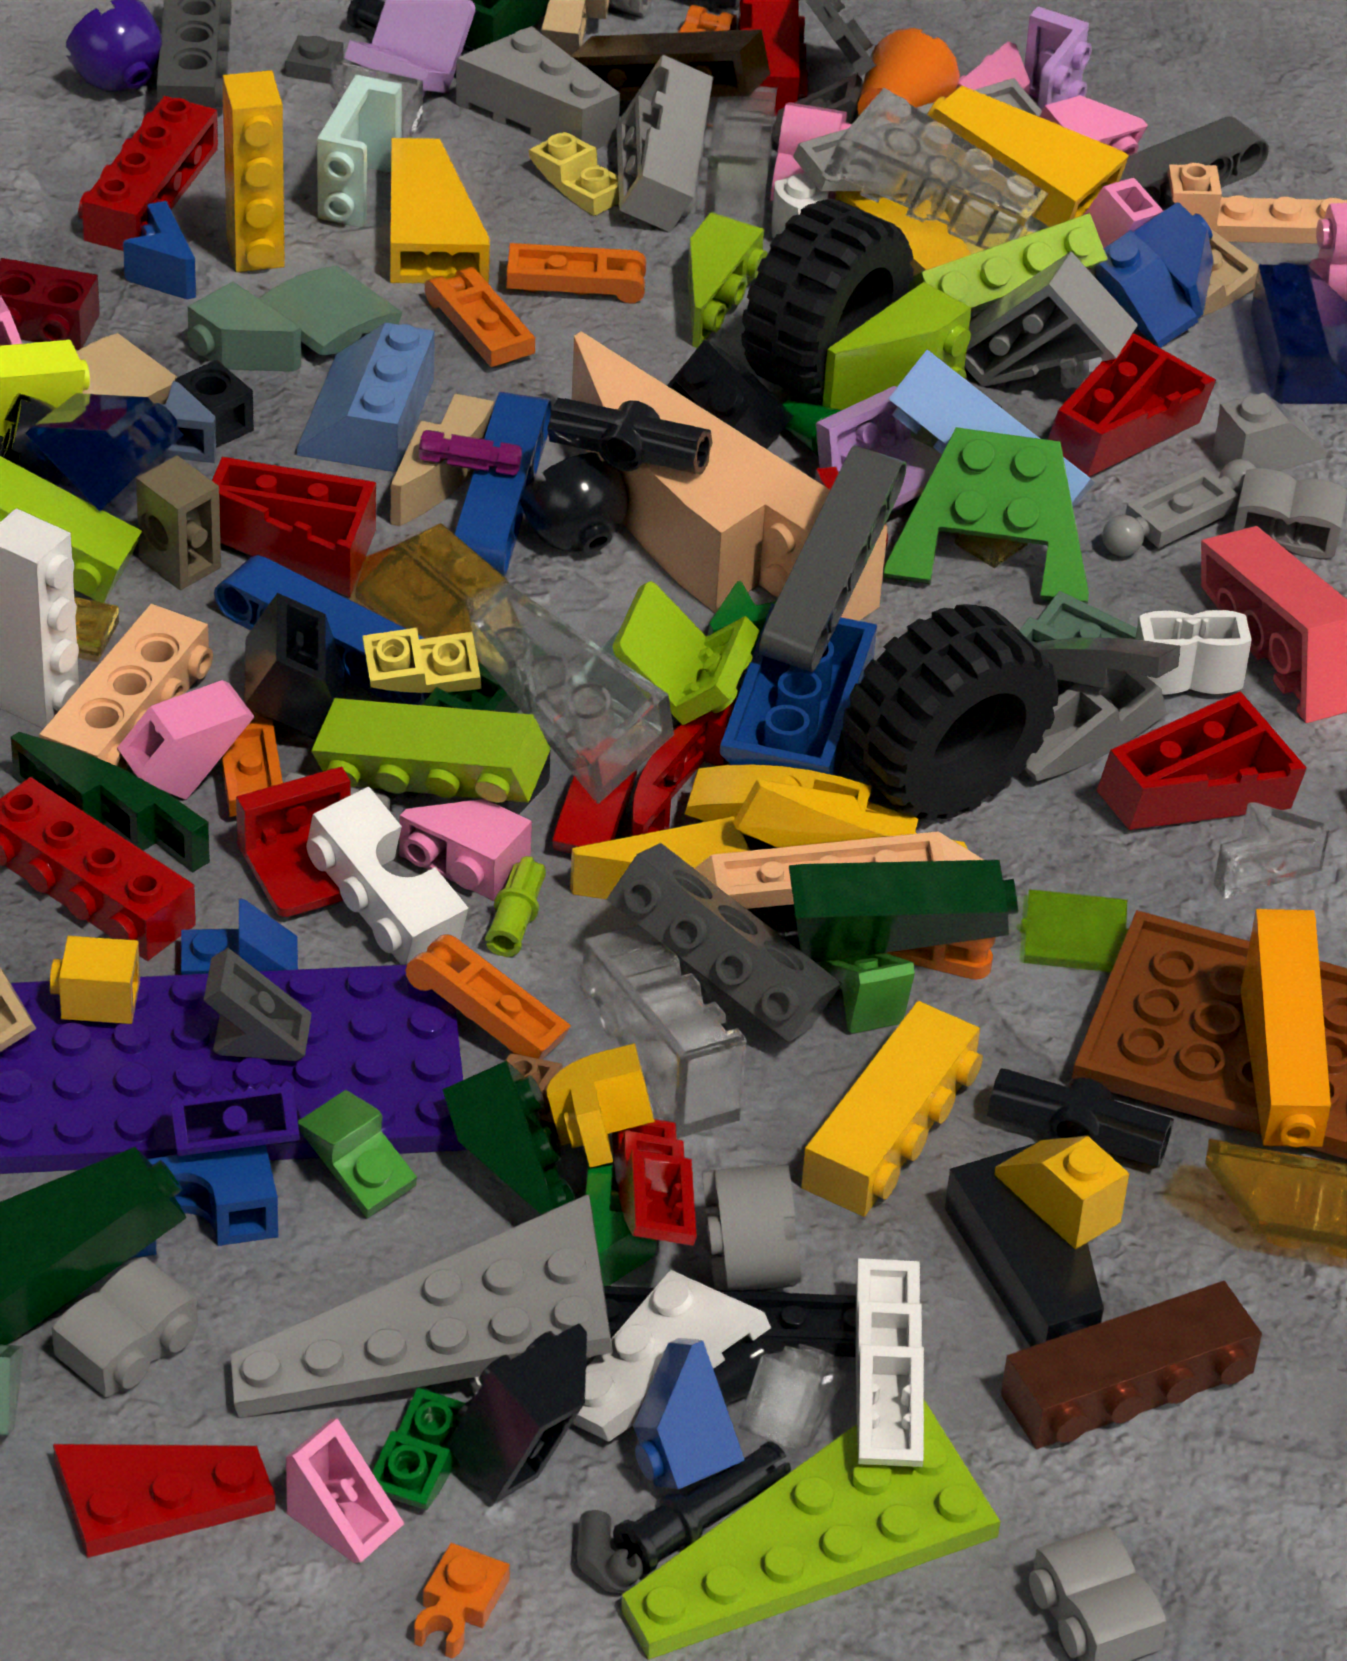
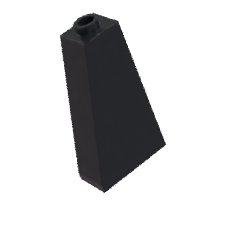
M1057 1136V1137H1053V1138H1050V1139H1060V1138ZM1036 1143L950 1168L945 1202L947 1214L1030 1347L1102 1323L1104 1311L1088 1242L1075 1250L995 1176L996 1166Z

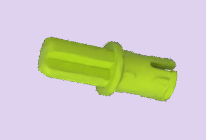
M524 856L519 863L513 865L505 889L499 891L494 900L496 913L491 927L485 936V941H487V948L498 956L513 957L519 953L528 923L534 921L539 912L537 898L546 876V869L543 864L535 862L531 856Z

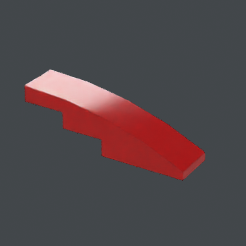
M654 1119L653 1123L613 1132L614 1167L618 1195L624 1219L632 1235L694 1246L697 1235L692 1159L685 1158L684 1141L677 1140L676 1123Z

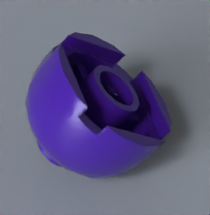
M112 0L111 3L115 8L103 14L97 8L87 13L74 26L66 41V48L70 52V56H67L68 60L77 73L88 84L106 92L136 89L147 83L159 63V53L162 46L161 32L153 15L142 1Z

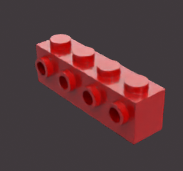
M164 96L152 112H147L139 129L131 138H127L124 141L121 152L111 164H107L103 168L99 180L90 191H85L80 199L78 216L83 220L84 241L123 251L124 241L141 237V227L148 225L147 204L166 201L170 210H172L218 149L217 109L191 103L182 98Z
M32 777L0 798V866H6L27 880L36 891L48 894L67 907L76 918L88 921L109 935L111 939L138 941L139 956L147 962L181 937V930H190L196 925L195 885Z

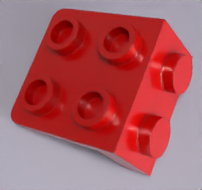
M342 766L236 796L237 845L273 909L282 917L293 916L344 901L339 887L326 871H320L314 866L306 848L313 814L351 795V781Z

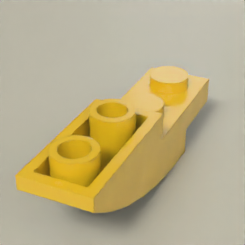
M755 764L698 768L684 813L706 822L732 816L736 818L756 780L760 779L855 796L862 811L910 819L915 831L918 823V818L869 802L871 785L813 770Z

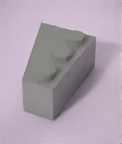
M532 26L457 57L456 105L469 110L472 104L493 112V120L503 125L513 120L530 127V136L544 142L550 136L563 132L574 135L576 138L595 147L596 150L617 141L616 124L619 121L620 93Z
M665 55L661 56L616 124L620 211L668 232L672 231L681 216L686 218L691 213L697 198L695 188L713 80L712 76Z
M1070 251L971 318L969 325L971 339L967 346L965 368L984 387L1035 376L1039 370L1055 366H1061L1062 370L1077 366L1079 361L1098 357H1101L1102 361L1116 359L1138 324Z

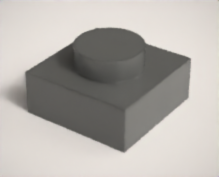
M298 35L285 61L286 77L331 84L343 60V42L326 40L320 36Z

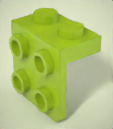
M648 581L641 585L636 592L614 640L613 652L621 664L656 697L657 701L682 725H685L710 711L719 713L733 702L738 693L736 686L741 674L753 658L751 651L760 630L744 616L706 637L656 583Z

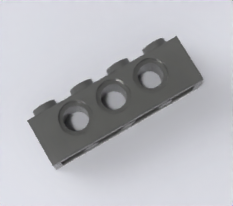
M164 0L161 30L162 46L159 53L157 76V104L164 96L182 98L188 102L214 109L223 107L222 75L228 74L232 14L231 0Z
M662 843L638 853L606 899L788 1042L813 1026L842 985L835 977Z

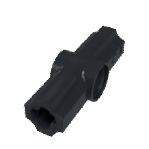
M558 398L551 409L550 422L547 428L549 442L599 452L606 463L621 471L636 470L644 462L689 473L702 474L709 463L710 450L713 444L711 430L660 419V416L653 408L635 400L623 402L617 410L576 400Z
M1001 1068L996 1077L987 1112L988 1117L1045 1133L1048 1139L1057 1136L1059 1138L1089 1136L1105 1152L1160 1167L1174 1122V1118L1114 1101V1097L1109 1089L1093 1079L1076 1078L1063 1086L1005 1068Z

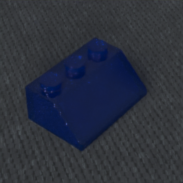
M1286 262L1258 264L1251 315L1271 398L1279 404H1347V302L1307 264Z
M83 393L74 394L25 433L99 511L103 510L136 481V477L144 474L184 435L177 428L178 422L175 416L160 403L154 404L148 397Z

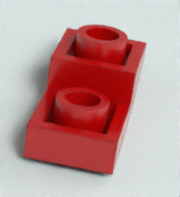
M583 756L573 777L552 839L553 850L572 854V848L614 840L619 821H623L637 775V768Z

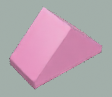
M338 1418L330 1419L286 1457L287 1515L353 1563H361L405 1524Z

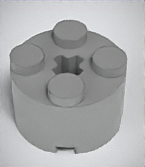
M774 1163L702 1171L706 1208L717 1207V1210L705 1211L709 1248H711V1254L722 1253L720 1257H711L714 1289L748 1291L800 1284V1256L798 1238H796L795 1209L789 1166L787 1164L776 1165Z

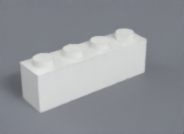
M16 508L0 522V708L44 729L80 687L78 673L79 646L77 644L75 619L77 606L74 601V561L72 559L71 533Z

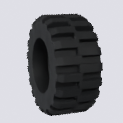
M825 199L808 204L801 209L800 215H793L785 223V230L775 236L770 244L771 249L766 258H762L756 270L759 273L755 283L750 286L747 295L749 303L747 309L743 311L742 324L745 327V331L741 334L742 346L745 349L744 355L756 375L823 404L827 349L909 292V283L913 281L914 272L913 267L910 265V262L913 260L912 249L899 227L835 199Z
M961 604L956 605L954 609L944 607L933 611L931 618L927 620L917 619L907 626L908 631L899 638L894 636L883 646L886 650L877 660L872 658L863 670L865 677L860 684L855 683L849 696L851 707L845 708L843 717V742L845 752L849 756V761L902 814L918 819L935 821L936 818L949 819L957 817L960 810L971 811L981 806V800L989 795L992 797L996 796L1005 788L1004 784L1013 775L1017 777L1027 766L1025 764L1026 760L1032 753L1036 754L1043 744L1042 736L1045 730L1051 729L1055 718L1053 707L1058 705L1059 695L1057 677L1053 665L1012 623L997 610L987 606Z

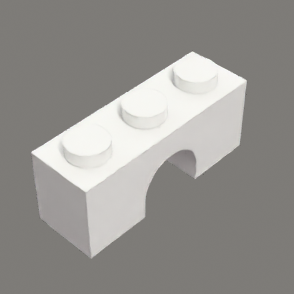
M368 786L314 813L306 848L314 866L320 871H326L339 887L341 896L348 908L353 912H359L373 929L374 937L381 949L386 953H392L401 965H405L419 953L426 952L427 947L441 935L448 934L461 940L469 908L435 867L415 877H399L389 873L382 867V865L395 858L402 826Z

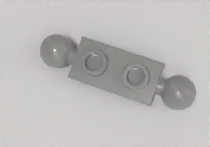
M1236 459L1230 461L1222 468L1219 478L1204 467L1128 503L1126 515L1115 516L1104 526L1102 538L1105 547L1114 555L1129 556L1139 550L1143 544L1144 537H1146L1160 548L1235 512L1238 500H1240L1245 472L1249 469H1256V466L1247 460Z

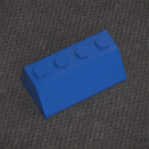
M772 603L721 741L720 754L731 765L785 766L838 776L846 754L843 742L845 708L851 707L849 696L855 683H861L865 677L863 670L872 658L874 659L877 624L841 617L816 670L810 672L759 654L761 637L775 605Z

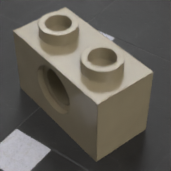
M178 455L136 477L138 529L142 530L138 540L139 559L180 591L221 568L219 486Z

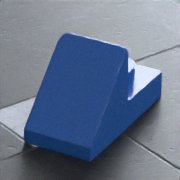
M166 201L147 204L148 225L141 227V237L127 239L123 243L124 276L126 280L186 300L196 298L195 257Z
M239 898V929L181 930V975L208 974L211 958L227 948L231 949L257 971L298 970L297 935L245 899Z

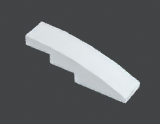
M858 1258L856 1268L858 1464L922 1467L924 1347H922L920 1261Z

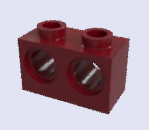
M1 258L0 295L11 313L20 339L31 342L71 340L75 350L82 349L100 315L98 275Z

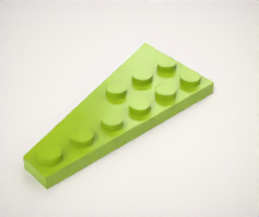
M924 1400L922 1467L858 1464L856 1424L622 1594L621 1611L647 1659L650 1660L998 1538L1001 1521Z

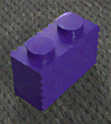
M286 1077L280 1084L272 1079L269 1085L260 1081L256 1087L248 1082L245 1088L236 1084L232 1090L224 1085L220 1092L214 1087L208 1093L200 1088L196 1095L190 1090L184 1096L176 1091L171 1098L178 1156L300 1140L294 1088L292 1082Z

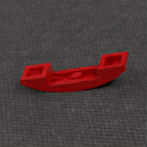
M738 695L723 711L719 713L710 711L685 725L681 724L655 750L645 765L637 783L633 802L631 836L669 829L671 799L704 761L717 766L729 763L720 754V744Z

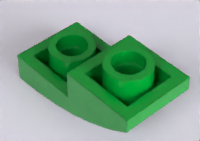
M417 1387L398 1432L390 1431L372 1471L388 1498L428 1510L457 1462V1459L450 1449L446 1447V1444L459 1424L456 1415L465 1402Z

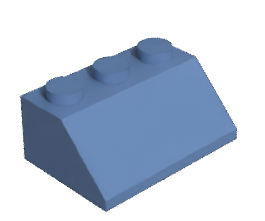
M384 323L337 353L297 446V456L397 472L434 380L435 331L416 328L407 324Z

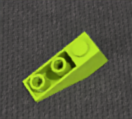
M710 212L690 237L688 292L693 347L698 348L711 332L716 333L719 331L726 313L732 305L737 306L740 304L747 286L754 278H757L759 272L756 270L762 258L767 256V251L763 250L764 229Z

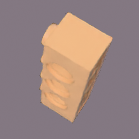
M150 604L41 731L39 738L72 747L127 770L129 764L117 747L148 708L154 704L185 694L197 679H203L208 673L213 660V651L209 648L208 624Z

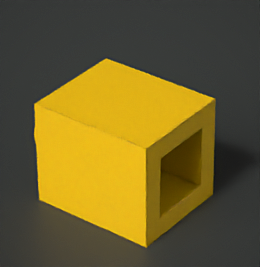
M67 936L63 959H53L50 973V993L60 995L61 1019L132 1024L140 986L138 941Z

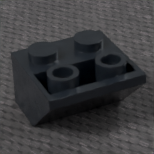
M704 339L667 384L674 391L765 449L771 445L794 417L738 359Z
M277 593L245 638L244 703L261 717L280 721L316 740L334 698L346 699V671L326 614Z
M580 1323L556 1336L552 1331L543 1333L526 1348L524 1353L513 1359L508 1355H503L494 1360L480 1374L478 1380L482 1386L476 1396L465 1403L456 1415L459 1424L447 1442L446 1447L450 1449L455 1458L493 1502L498 1501L539 1477L585 1403L587 1331Z

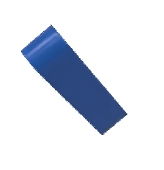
M499 392L484 439L494 441L493 446L500 447L501 442L519 445L522 448L520 469L517 475L514 476L496 473L497 468L489 467V472L474 470L454 535L452 568L502 576L506 575L524 517L520 499L524 489L530 483L533 487L547 440V428L551 417V399Z
M256 555L248 559L215 587V601L222 613L233 622L250 631L277 593L326 614L346 671L347 681L390 703L422 705L431 693L398 692L372 688L370 686L362 636L406 628L266 557ZM418 635L419 639H425L424 637Z

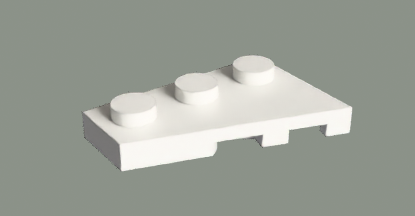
M670 1270L611 1338L613 1353L596 1356L586 1367L585 1403L572 1424L610 1442L634 1425L669 1342L678 1338L703 1340L712 1367L715 1368L725 1361L722 1355L724 1350L746 1335L755 1340L771 1328L765 1312Z

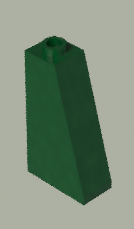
M1000 860L789 865L800 949L802 953L815 963L1009 935L1008 914L1018 913L1014 879L1003 880Z
M133 1147L0 1202V1345L10 1344L187 1218L175 1198V1195L181 1192L182 1188L174 1174L162 1160L152 1165L136 1147Z

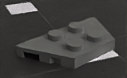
M805 0L860 77L876 66L866 52L873 44L854 18L845 23L838 14V12L845 8L841 0Z

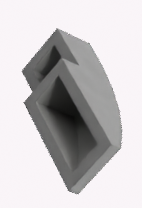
M1126 672L1125 678L1105 689L1075 683L1058 697V705L1053 707L1055 718L1051 729L1045 730L1042 736L1043 744L1036 754L1032 753L1026 760L1025 764L1027 766L1024 770L1036 781L1064 774L1108 754L1111 749L1128 742L1167 714L1162 689L1147 676Z

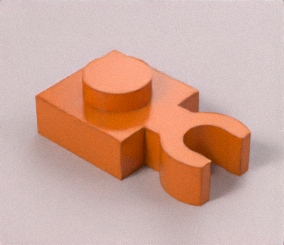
M450 1543L423 1590V1606L427 1608L422 1610L415 1620L414 1644L422 1647L428 1635L432 1632L448 1633L446 1656L452 1659L455 1658L464 1647L465 1622L483 1628L510 1580V1564Z

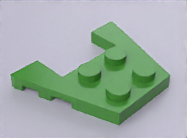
M956 427L885 564L884 578L931 584L939 531L1046 545L1048 548L1040 599L1052 601L1056 594L1061 591L1088 604L1089 591L1061 442Z

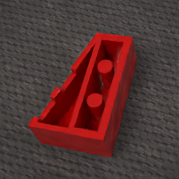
M740 0L738 30L762 29L770 75L749 96H740V115L777 116L778 110L784 108L786 104L795 103L798 101V98L807 97L808 72L805 70L806 43H804L805 16H799V0Z
M1132 333L1118 357L1102 361L1058 409L1048 440L1060 441L1063 457L1090 477L1200 423L1216 379Z
M222 456L212 478V481L219 486L220 543L251 556L260 555L319 585L351 597L376 531V482Z
M1239 691L1111 749L1097 792L1129 830L1291 809L1307 767L1244 694Z

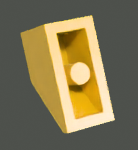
M1089 1136L1041 1140L995 1168V1176L1075 1250L1121 1223L1129 1172Z

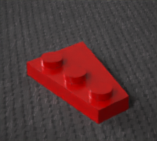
M53 1444L54 1461L87 1558L275 1510V1493L257 1446Z

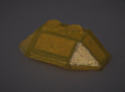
M442 523L408 535L366 556L356 586V598L372 612L406 629L417 628L418 635L424 638L472 632L477 661L481 664L488 660L509 633L539 648L508 580Z
M1209 1138L1205 1165L1255 1233L1266 1235L1267 1242L1285 1248L1302 1247V1242L1327 1246V1253L1347 1259V1164Z

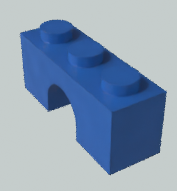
M266 1145L184 1156L175 1154L147 1159L152 1165L162 1160L168 1166L182 1188V1191L175 1195V1198L184 1214H193L206 1219L215 1231L218 1246L278 1238V1196ZM156 1240L131 1258L157 1255Z

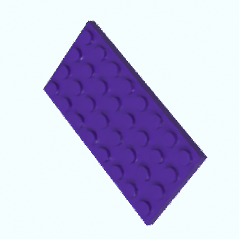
M407 964L259 971L312 1013L305 1056L297 1061L224 1056L214 1052L220 1015L203 1001L208 974L140 977V986L132 1024L61 1019L60 995L50 993V981L11 983L36 1029L0 1052V1174L79 1170L133 1147H136L146 1159L177 1154L171 1098L176 1091L182 1096L188 1090L196 1095L200 1088L206 1093L212 1087L220 1092L224 1085L232 1090L236 1084L245 1088L248 1082L256 1087L260 1081L269 1085L272 1079L280 1084L285 1077L293 1084L298 1121L344 1090H347L380 1111L383 1115L381 1131L399 1154L468 1150L457 1139L442 1090L463 1080L456 1008L432 989L422 991L415 988L406 977L405 970ZM300 1131V1140L266 1145L269 1160L320 1157Z

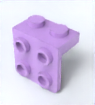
M386 0L372 43L350 40L344 58L360 64L358 73L367 77L385 80L386 76H390L400 80L399 83L402 84V91L420 97H424L426 90L448 93L457 68V57L461 56L475 14V5L471 0Z
M1037 6L1029 18L1024 67L1030 80L1029 95L1038 98V107L1043 110L1045 105L1079 95L1085 97L1087 83L1082 81L1083 70L1091 55L1092 45L1087 43L1088 22Z
M896 386L816 422L820 468L836 466L839 472L850 449L854 445L906 462L903 485L892 510L903 507L906 502L922 494L942 455L937 450L911 438V430L892 415L898 406L888 398L895 391Z

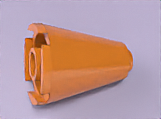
M917 28L895 30L881 39L870 55L876 66L865 73L858 101L857 111L861 122L864 124L930 104L940 97L947 98L956 91L960 73L956 57L947 44L938 37L934 39L921 33L923 30Z

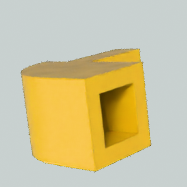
M635 1043L578 1059L561 1069L548 1084L547 1096L560 1144L562 1146L571 1143L572 1148L584 1146L590 1168L613 1162L608 1138L609 1133L654 1122Z

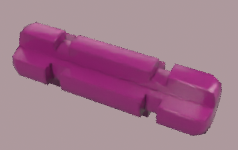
M425 430L421 435L418 453L419 459L422 461L440 463V458L447 459V465L489 472V467L497 468L496 473L510 476L517 475L520 469L522 448L519 445L501 442L500 447L493 446L494 441L456 434H452L451 439L444 438V432Z

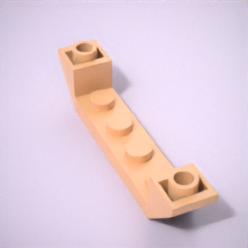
M1189 163L1186 165L1169 164L1168 168L1172 201L1174 203L1179 202L1192 215L1196 213L1201 215L1209 227L1228 242L1317 244V223L1319 219H1325L1329 203H1347V200L1339 198L1320 200L1295 199L1292 197L1247 198L1239 195L1222 197L1217 166Z
M938 831L714 854L699 864L695 870L744 908L752 909L794 904L789 865L984 859ZM662 943L663 949H669Z

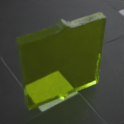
M1029 889L1027 918L1021 920L1020 931L1025 934L1024 963L1111 972L1128 932L1126 928L1128 899Z

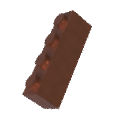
M1224 1280L1007 1355L1001 1397L1036 1450L1057 1442L1066 1443L1096 1428L1113 1422L1124 1423L1147 1410L1167 1403H1181L1198 1392L1221 1384L1231 1385L1241 1381L1247 1375L1254 1373L1262 1332Z

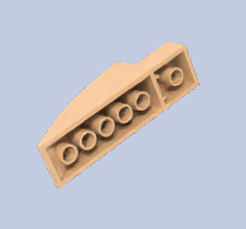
M581 331L574 335L572 400L617 410L623 402L628 400L640 401L653 408L660 416V419L711 430L713 444L710 450L709 463L702 474L689 473L644 462L636 470H620L629 497L628 511L622 523L646 552L680 586L715 614L738 581L743 583L748 592L760 585L773 596L779 597L830 489ZM597 452L601 461H604L603 458L600 456L599 452ZM884 525L841 616L842 618L860 621L880 606L888 528L886 525Z

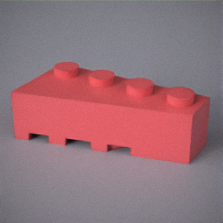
M1258 526L1201 540V587L1219 610L1234 611L1246 615L1252 640L1250 646L1251 653L1257 660L1267 658L1277 671V673H1274L1273 681L1283 694L1293 692L1301 702L1297 705L1296 712L1303 721L1310 723L1347 713V599Z

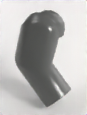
M600 1510L586 1511L580 1516L577 1553L579 1569L607 1592L623 1593L635 1586L636 1581L642 1575L643 1565L640 1558L635 1553L629 1559H626L628 1550L620 1549L614 1551L610 1548L612 1521L609 1514Z

